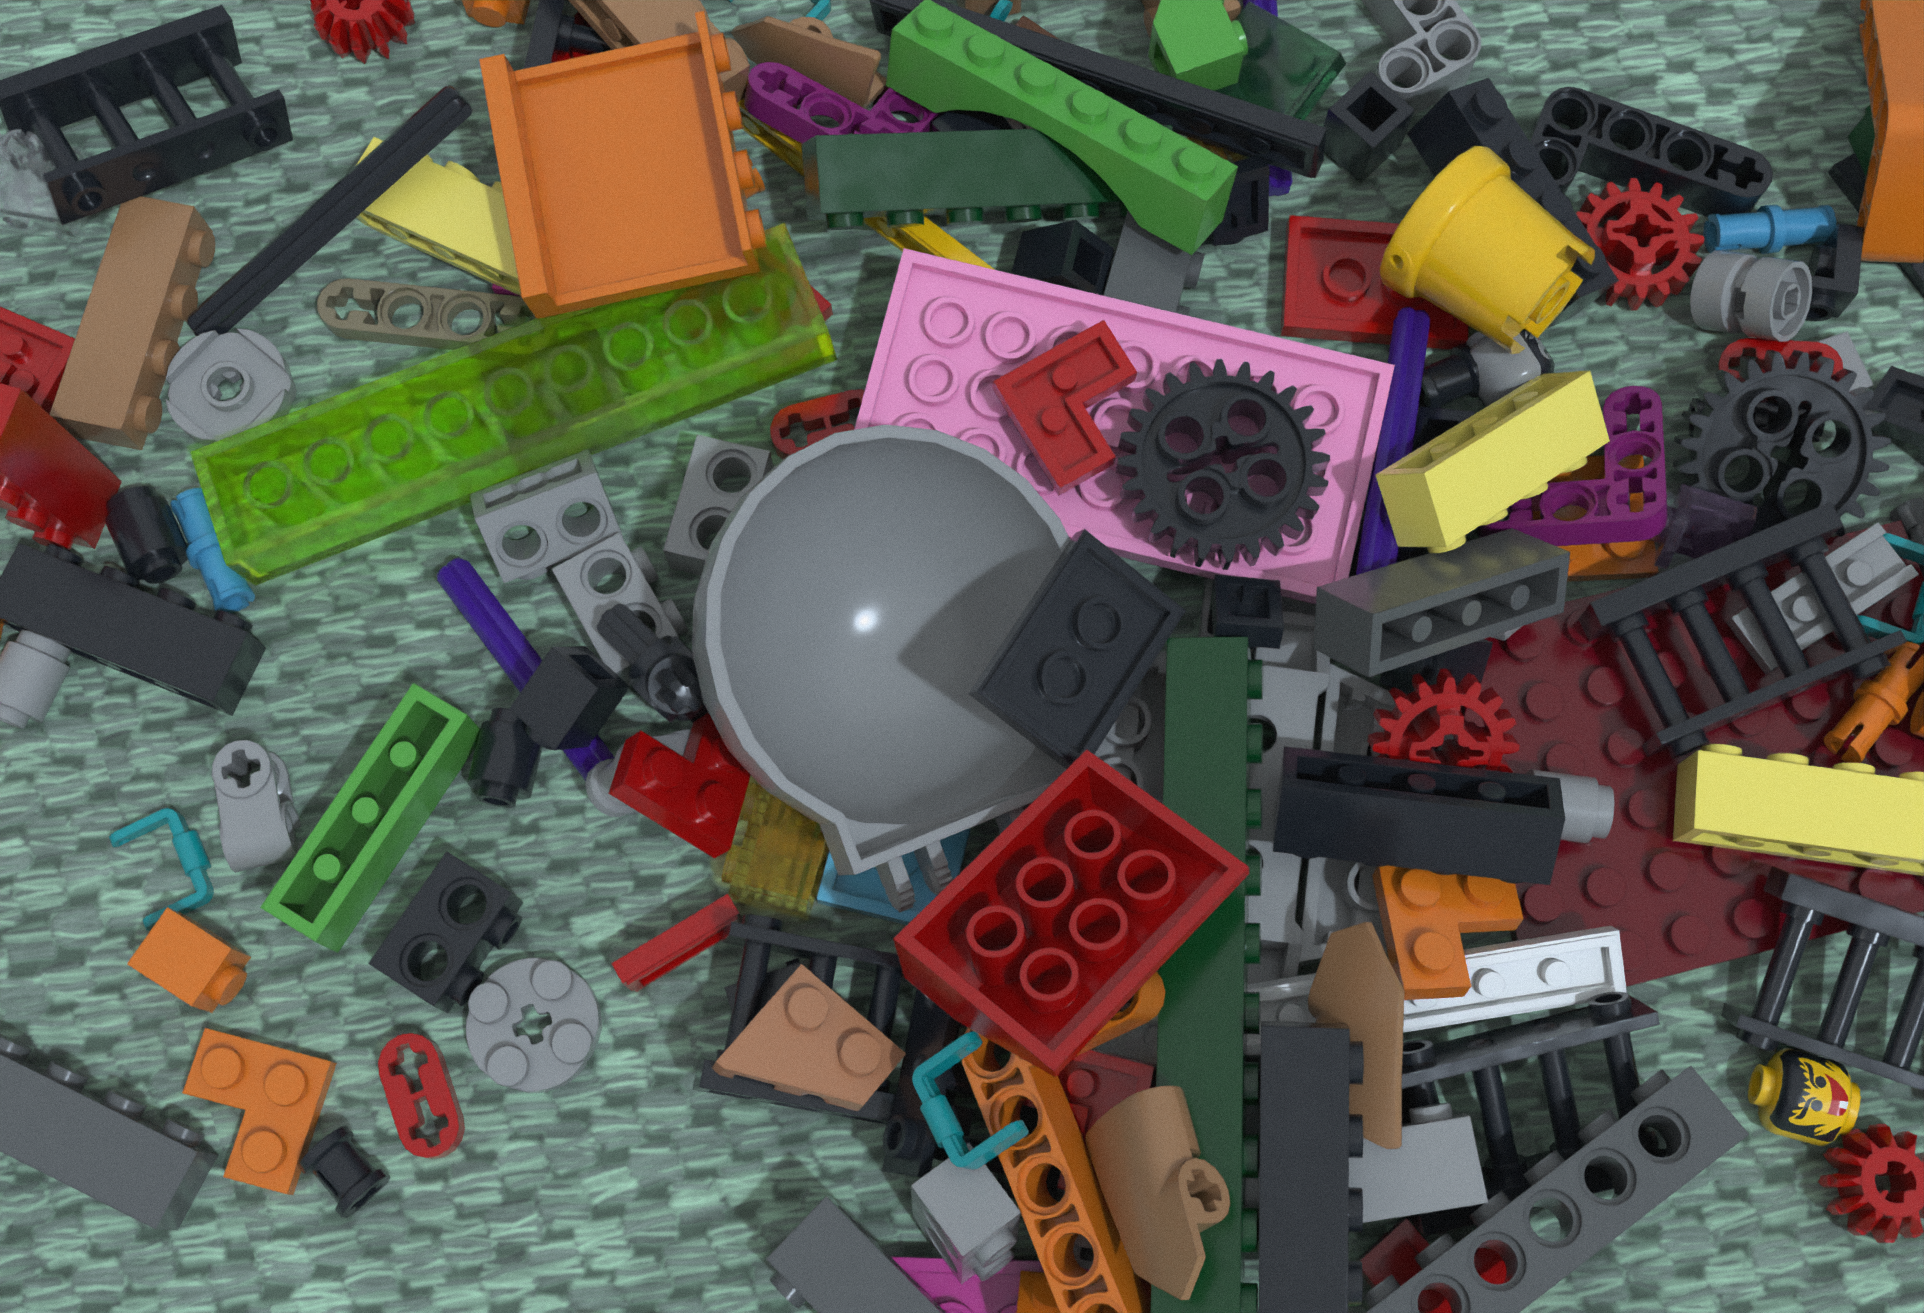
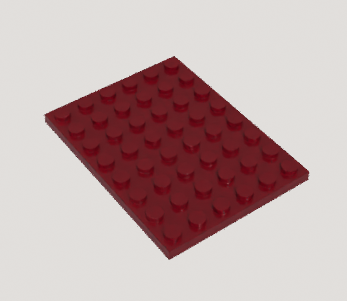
M1901 520L1881 525L1886 533L1909 540ZM1867 529L1846 533L1842 537H1830L1825 542L1829 550L1824 553V556L1826 557ZM1900 557L1906 566L1911 564L1919 575L1858 615L1867 616L1911 632L1914 623L1912 615L1924 578L1918 563ZM1786 559L1767 567L1769 575L1764 580L1772 592L1802 571L1799 566L1791 567ZM1726 584L1707 592L1709 601L1704 605L1750 693L1785 679L1780 667L1765 675L1728 626L1727 622L1733 616L1747 608L1740 591L1732 592L1729 585ZM1624 588L1566 601L1563 613L1524 625L1505 641L1492 637L1485 638V640L1493 642L1481 682V692L1492 687L1503 699L1499 709H1508L1517 723L1505 733L1513 735L1520 744L1519 751L1512 754H1503L1502 756L1513 770V773L1527 774L1530 769L1595 777L1598 785L1611 786L1614 792V816L1610 832L1605 839L1592 837L1588 843L1560 840L1550 885L1527 882L1515 884L1523 921L1516 930L1510 931L1512 941L1612 926L1618 929L1620 934L1626 987L1771 951L1775 948L1786 914L1780 912L1784 900L1763 891L1772 866L1916 914L1924 912V876L1673 841L1677 765L1696 751L1701 750V748L1672 759L1668 749L1647 757L1642 745L1655 733L1665 729L1621 641L1613 642L1610 635L1607 634L1589 642L1578 620L1591 602ZM1669 609L1648 617L1647 620L1650 625L1645 628V631L1689 717H1695L1725 704L1681 617H1672ZM1834 631L1802 651L1810 667L1845 653ZM1869 637V639H1870L1871 642H1873V641H1875V640H1878V639ZM1924 643L1920 645V648L1913 655L1911 662L1906 667L1907 669H1911L1923 655ZM1895 651L1887 656L1888 660L1892 657ZM1848 673L1705 733L1710 741L1706 745L1725 744L1736 746L1742 749V756L1767 759L1768 755L1777 753L1798 754L1807 757L1810 766L1832 769L1835 764L1848 763L1841 758L1849 749L1848 747L1855 737L1850 736L1836 755L1826 747L1824 737L1828 732L1832 731L1856 702L1853 696L1862 682L1874 680L1878 673L1853 683ZM1924 682L1906 702L1908 712L1897 725H1888L1865 754V758L1861 763L1875 767V775L1899 778L1900 774L1906 772H1924V737L1913 734L1910 731L1911 715L1916 701L1924 689ZM1461 706L1460 712L1464 716V722H1475L1478 727H1484L1481 716L1473 710ZM1825 914L1821 926L1813 925L1808 941L1846 932L1849 922Z

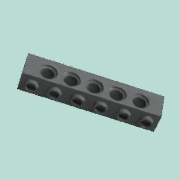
M1689 1066L1672 1080L1661 1069L1630 1093V1096L1638 1104L1637 1107L1620 1120L1610 1109L1604 1112L1576 1134L1585 1144L1583 1148L1566 1161L1557 1150L1550 1153L1523 1174L1532 1187L1512 1202L1503 1191L1488 1200V1203L1483 1204L1469 1215V1218L1477 1227L1474 1231L1457 1244L1448 1232L1442 1235L1414 1257L1422 1269L1419 1273L1402 1286L1391 1274L1362 1296V1307L1366 1313H1420L1418 1310L1420 1292L1423 1290H1434L1441 1293L1448 1300L1452 1313H1520L1742 1141L1749 1133L1692 1066ZM1640 1126L1651 1127L1662 1135L1667 1147L1665 1158L1655 1157L1642 1147L1638 1137ZM1587 1166L1598 1167L1610 1176L1614 1186L1612 1199L1599 1198L1588 1189L1584 1179V1171ZM1532 1207L1548 1209L1556 1216L1560 1224V1237L1558 1241L1544 1240L1533 1231L1529 1220ZM1477 1249H1491L1502 1257L1506 1265V1278L1503 1284L1489 1283L1477 1273L1474 1265V1255Z

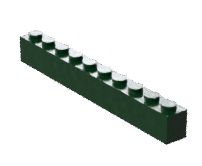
M1174 637L1167 640L1163 805L1249 866V875L1159 968V975L1163 980L1165 988L1164 1005L1158 1013L1156 1087L1178 1086L1184 1090L1201 1151L1198 1159L1205 1160L1214 1166L1223 1177L1229 1190L1230 1206L1228 1214L1221 1222L1200 1232L1206 1258L1190 1299L1179 1300L1151 1284V1313H1258L1257 1283H1244L1245 1252L1258 1253L1259 1242L1258 1208H1245L1246 1178H1259V1135L1246 1134V1106H1259L1260 1065L1259 1062H1247V1034L1260 1035V992H1248V965L1261 964V923H1248L1249 896H1261L1262 859L1261 855H1249V829H1262V788H1250V764L1263 763L1262 723H1251V699H1263L1264 669L1263 659H1251L1248 637Z

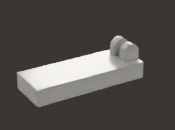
M1879 522L1825 557L1856 615L1862 613L1919 575L1911 564L1905 565L1883 535L1886 531ZM1802 572L1771 592L1802 651L1833 631ZM1748 607L1727 622L1728 626L1765 675L1779 667Z

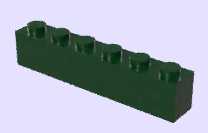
M1162 125L1173 131L1172 125ZM1036 129L815 135L802 144L807 220L826 219L827 230L863 228L864 218L886 217L887 227L902 228L924 225V215L946 214L947 225H969L984 222L983 213L1005 212L1006 223H1021L1042 220L1041 211L1062 210L1063 220L1099 218V208L1119 207L1120 218H1126L1128 211L1122 200L1099 174L1072 151Z

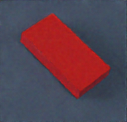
M726 894L611 964L621 982L631 991L637 992L722 941L724 928L731 922L742 924L743 918L730 896Z

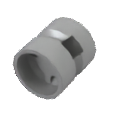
M1715 250L1706 256L1697 270L1690 296L1691 314L1695 324L1701 329L1730 334L1743 331L1748 337L1778 342L1789 341L1798 333L1808 314L1812 298V277L1809 267L1803 261L1774 257L1758 259L1752 254Z

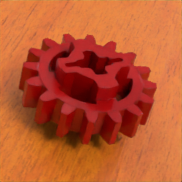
M1631 178L1623 192L1613 182H1609L1605 185L1599 196L1590 193L1580 210L1576 212L1594 243L1604 253L1607 263L1619 280L1607 290L1606 305L1612 307L1617 299L1622 296L1627 297L1630 310L1637 311L1647 296L1655 307H1659L1670 293L1678 295L1690 280L1689 277L1693 275L1702 261L1696 253L1704 243V236L1689 233L1699 219L1697 214L1681 215L1678 209L1684 198L1680 194L1672 197L1669 201L1661 198L1662 184L1658 182L1654 184L1649 192L1641 191L1637 178ZM1617 215V220H1607L1603 228L1598 227L1603 220ZM1664 261H1670L1666 269L1656 274L1651 273L1653 266H1661Z
M1440 669L1436 684L1428 685L1424 678L1417 673L1412 675L1415 691L1408 695L1395 687L1389 691L1392 700L1396 704L1392 712L1385 709H1375L1373 713L1378 724L1384 729V732H1375L1367 737V742L1372 751L1380 753L1377 757L1399 760L1408 759V761L1513 773V770L1502 756L1503 754H1512L1519 751L1520 744L1513 735L1505 733L1517 723L1508 709H1499L1503 699L1492 687L1481 692V683L1475 675L1468 673L1461 680L1460 684L1456 685L1454 677L1448 669ZM1461 706L1467 707L1481 716L1484 727H1478L1475 722H1464V716L1460 712ZM1451 734L1454 739L1444 740V735ZM1442 746V750L1440 751H1434L1432 749V747Z

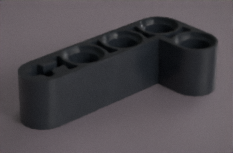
M1575 87L1559 88L1549 95L1528 138L1538 150L1541 160L1564 194H1566L1578 171L1613 182L1622 187H1626L1631 178H1637L1641 191L1649 192L1654 184L1658 182L1662 184L1661 198L1669 201L1672 197L1680 194L1684 198L1680 208L1708 217L1711 214L1750 213L1772 183L1773 171L1770 163L1762 154L1753 149ZM1556 122L1564 123L1565 125L1569 126L1571 130L1564 129L1558 126ZM1613 142L1622 144L1628 150L1620 149ZM1670 162L1680 165L1685 171L1675 168Z

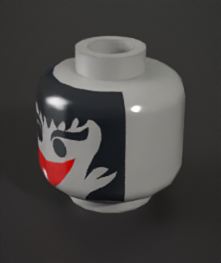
M1523 329L1513 338L1525 348L1518 354H1510L1492 339L1478 331L1466 341L1465 344L1471 348L1470 353L1478 365L1480 375L1478 397L1485 407L1542 374L1554 373V360L1539 337L1536 338Z

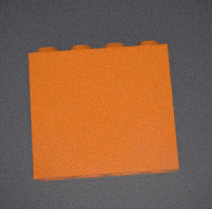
M704 11L695 13L698 32L514 71L505 54L479 59L521 296L537 319L760 272L756 249L767 247L766 236L759 209L748 211L744 190L755 188L754 176L747 149L736 151L733 131L743 129L742 116L735 90L725 92L721 76L723 72L732 71L724 33L712 34Z

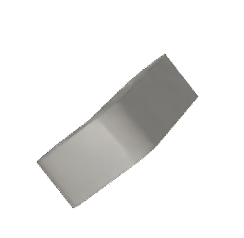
M1361 0L1394 44V47L1382 55L1375 75L1415 109L1413 115L1437 103L1448 91L1460 88L1466 84L1481 49V37L1476 27L1455 0ZM1408 10L1419 12L1422 15L1413 14ZM1441 55H1449L1455 60H1448ZM1391 81L1401 82L1405 84L1408 88H1400L1398 86H1395L1391 83Z

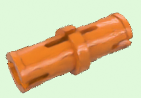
M1906 642L1896 649L1889 659L1892 666L1879 672L1874 680L1863 681L1857 688L1853 696L1856 702L1832 731L1828 732L1824 737L1826 747L1834 755H1836L1850 736H1854L1855 739L1841 759L1848 763H1861L1865 758V754L1888 725H1897L1908 712L1906 702L1924 682V653L1911 669L1906 668L1911 662L1913 655L1920 648L1918 644Z

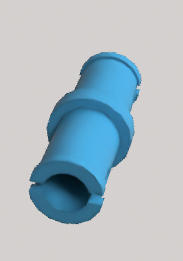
M1777 204L1764 205L1752 213L1709 215V221L1704 223L1703 236L1705 247L1709 253L1715 250L1731 251L1759 248V252L1762 254L1777 253L1783 246L1824 244L1837 227L1834 210L1829 205L1782 210Z
M193 488L176 496L177 500H172L170 507L176 515L189 546L186 549V557L189 564L194 569L200 570L213 600L215 611L222 610L231 614L248 607V601L253 602L255 594L249 587L236 557L239 552L236 538L232 533L225 532L212 502L211 493L204 488Z

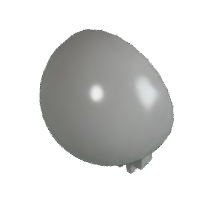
M879 425L834 433L786 457L737 501L710 544L693 603L692 655L703 703L729 752L763 789L804 816L820 824L838 875H856L876 867L892 907L900 913L912 908L914 902H916L914 890L901 857L902 855L914 851L926 885L930 888V891L938 895L953 880L940 843L941 839L993 818L996 819L1000 833H1002L1023 812L1022 806L1032 803L1066 770L968 693L1070 542V538L1060 518L1028 480L984 448L938 430Z

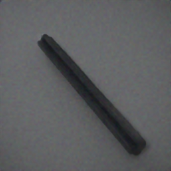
M451 85L442 88L194 310L187 319V323L193 330V333L198 336L202 333L216 330L221 335L233 328L472 115L473 109L466 97Z

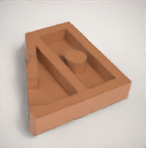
M801 964L718 1058L712 1069L724 1077L733 1078L734 1075L751 1078L773 1084L774 1090L797 1096L811 1094L821 1097L827 1104L859 1111L906 1053Z

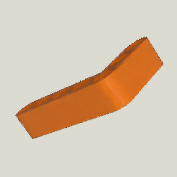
M1861 0L1860 9L1866 11L1864 23L1859 25L1875 132L1857 220V226L1864 227L1861 261L1923 263L1924 0Z
M1157 971L1134 994L1130 1006L1124 1011L1120 1009L1076 1056L1146 1024L1158 1015L1164 1005L1165 988L1163 980ZM967 1028V1030H966V1032H965L964 1034H966V1033H968V1032H972L973 1030L970 1029V1028ZM979 1034L983 1042L982 1045L961 1061L990 1136L1010 1123L1020 1120V1111L1025 1100H1031L1037 1108L1038 1122L1033 1133H1028L1024 1138L998 1156L1060 1313H1102L1105 1305H1110L1117 1313H1151L1150 1301L1140 1277L1134 1273L1102 1193L1086 1144L1058 1076L1053 1077L1012 1052L1008 1063L1002 1068L995 1059V1043ZM1053 1165L1061 1171L1066 1184L1065 1194L1060 1202L1052 1198L1046 1184L1047 1174ZM1079 1234L1087 1238L1093 1248L1094 1259L1089 1271L1080 1267L1074 1256V1242Z

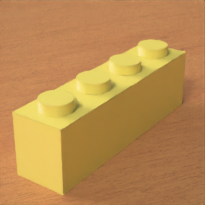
M373 137L356 165L377 148L383 140ZM426 155L357 216L364 225L521 296L501 182L495 181L492 187L480 183L479 179L463 166L448 161L443 167L434 163L432 158Z
M1591 371L1542 374L1375 474L1398 547H1427L1429 553H1443L1456 549L1466 542L1465 535L1472 530L1506 517L1509 506L1520 499L1534 497L1546 491L1549 480L1559 474L1571 472L1586 465L1588 462L1586 456L1610 442Z
M1725 744L1704 745L1701 747V750L1696 751L1677 765L1673 841L1924 876V772H1906L1900 774L1899 778L1875 775V767L1863 763H1838L1833 765L1832 769L1810 766L1809 759L1798 754L1777 753L1768 755L1767 759L1742 756V749L1736 746Z

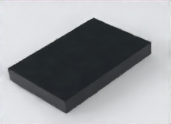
M1086 529L1078 531L1073 535L968 694L1067 769L1086 750L1093 754L1096 753L1186 610Z

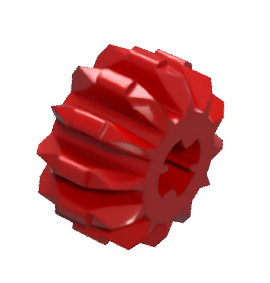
M310 0L311 10L316 22L314 27L320 38L325 40L327 44L330 43L333 51L339 54L342 59L354 52L356 58L366 64L371 54V49L376 48L379 54L389 59L390 48L387 43L392 40L395 43L407 44L408 34L404 27L415 24V13L410 0Z
M1880 1123L1869 1125L1866 1134L1859 1129H1852L1846 1135H1841L1844 1149L1839 1147L1828 1148L1823 1154L1828 1163L1838 1169V1173L1821 1175L1817 1181L1822 1187L1838 1188L1840 1196L1832 1199L1826 1210L1832 1215L1849 1213L1847 1231L1855 1236L1866 1235L1871 1231L1877 1243H1894L1898 1234L1905 1238H1917L1924 1233L1920 1219H1924V1152L1915 1154L1917 1135L1904 1131L1898 1132L1893 1136L1890 1127ZM1876 1175L1889 1177L1890 1191L1877 1190L1875 1184Z

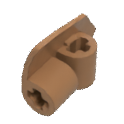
M766 16L753 22L736 26L731 31V34L748 58L757 65L765 62L786 65L868 111L874 107L889 89L886 86L887 78L876 71L881 60V53L878 50L833 38L830 28L823 21L814 17H800L788 23Z
M1363 922L1330 934L1310 988L1308 1010L1316 1019L1315 1023H1345L1350 1029V1041H1363V1085H1349V1114L1363 1115V1138L1386 1149H1399L1402 1146V1059L1405 990L1386 956L1372 922Z
M1159 1086L1137 1092L1107 1111L1087 1132L1085 1143L1102 1193L1134 1273L1179 1300H1189L1206 1258L1200 1232L1221 1222L1226 1217L1229 1211L1230 1197L1226 1183L1217 1169L1207 1161L1198 1159L1201 1151L1184 1090L1178 1086Z

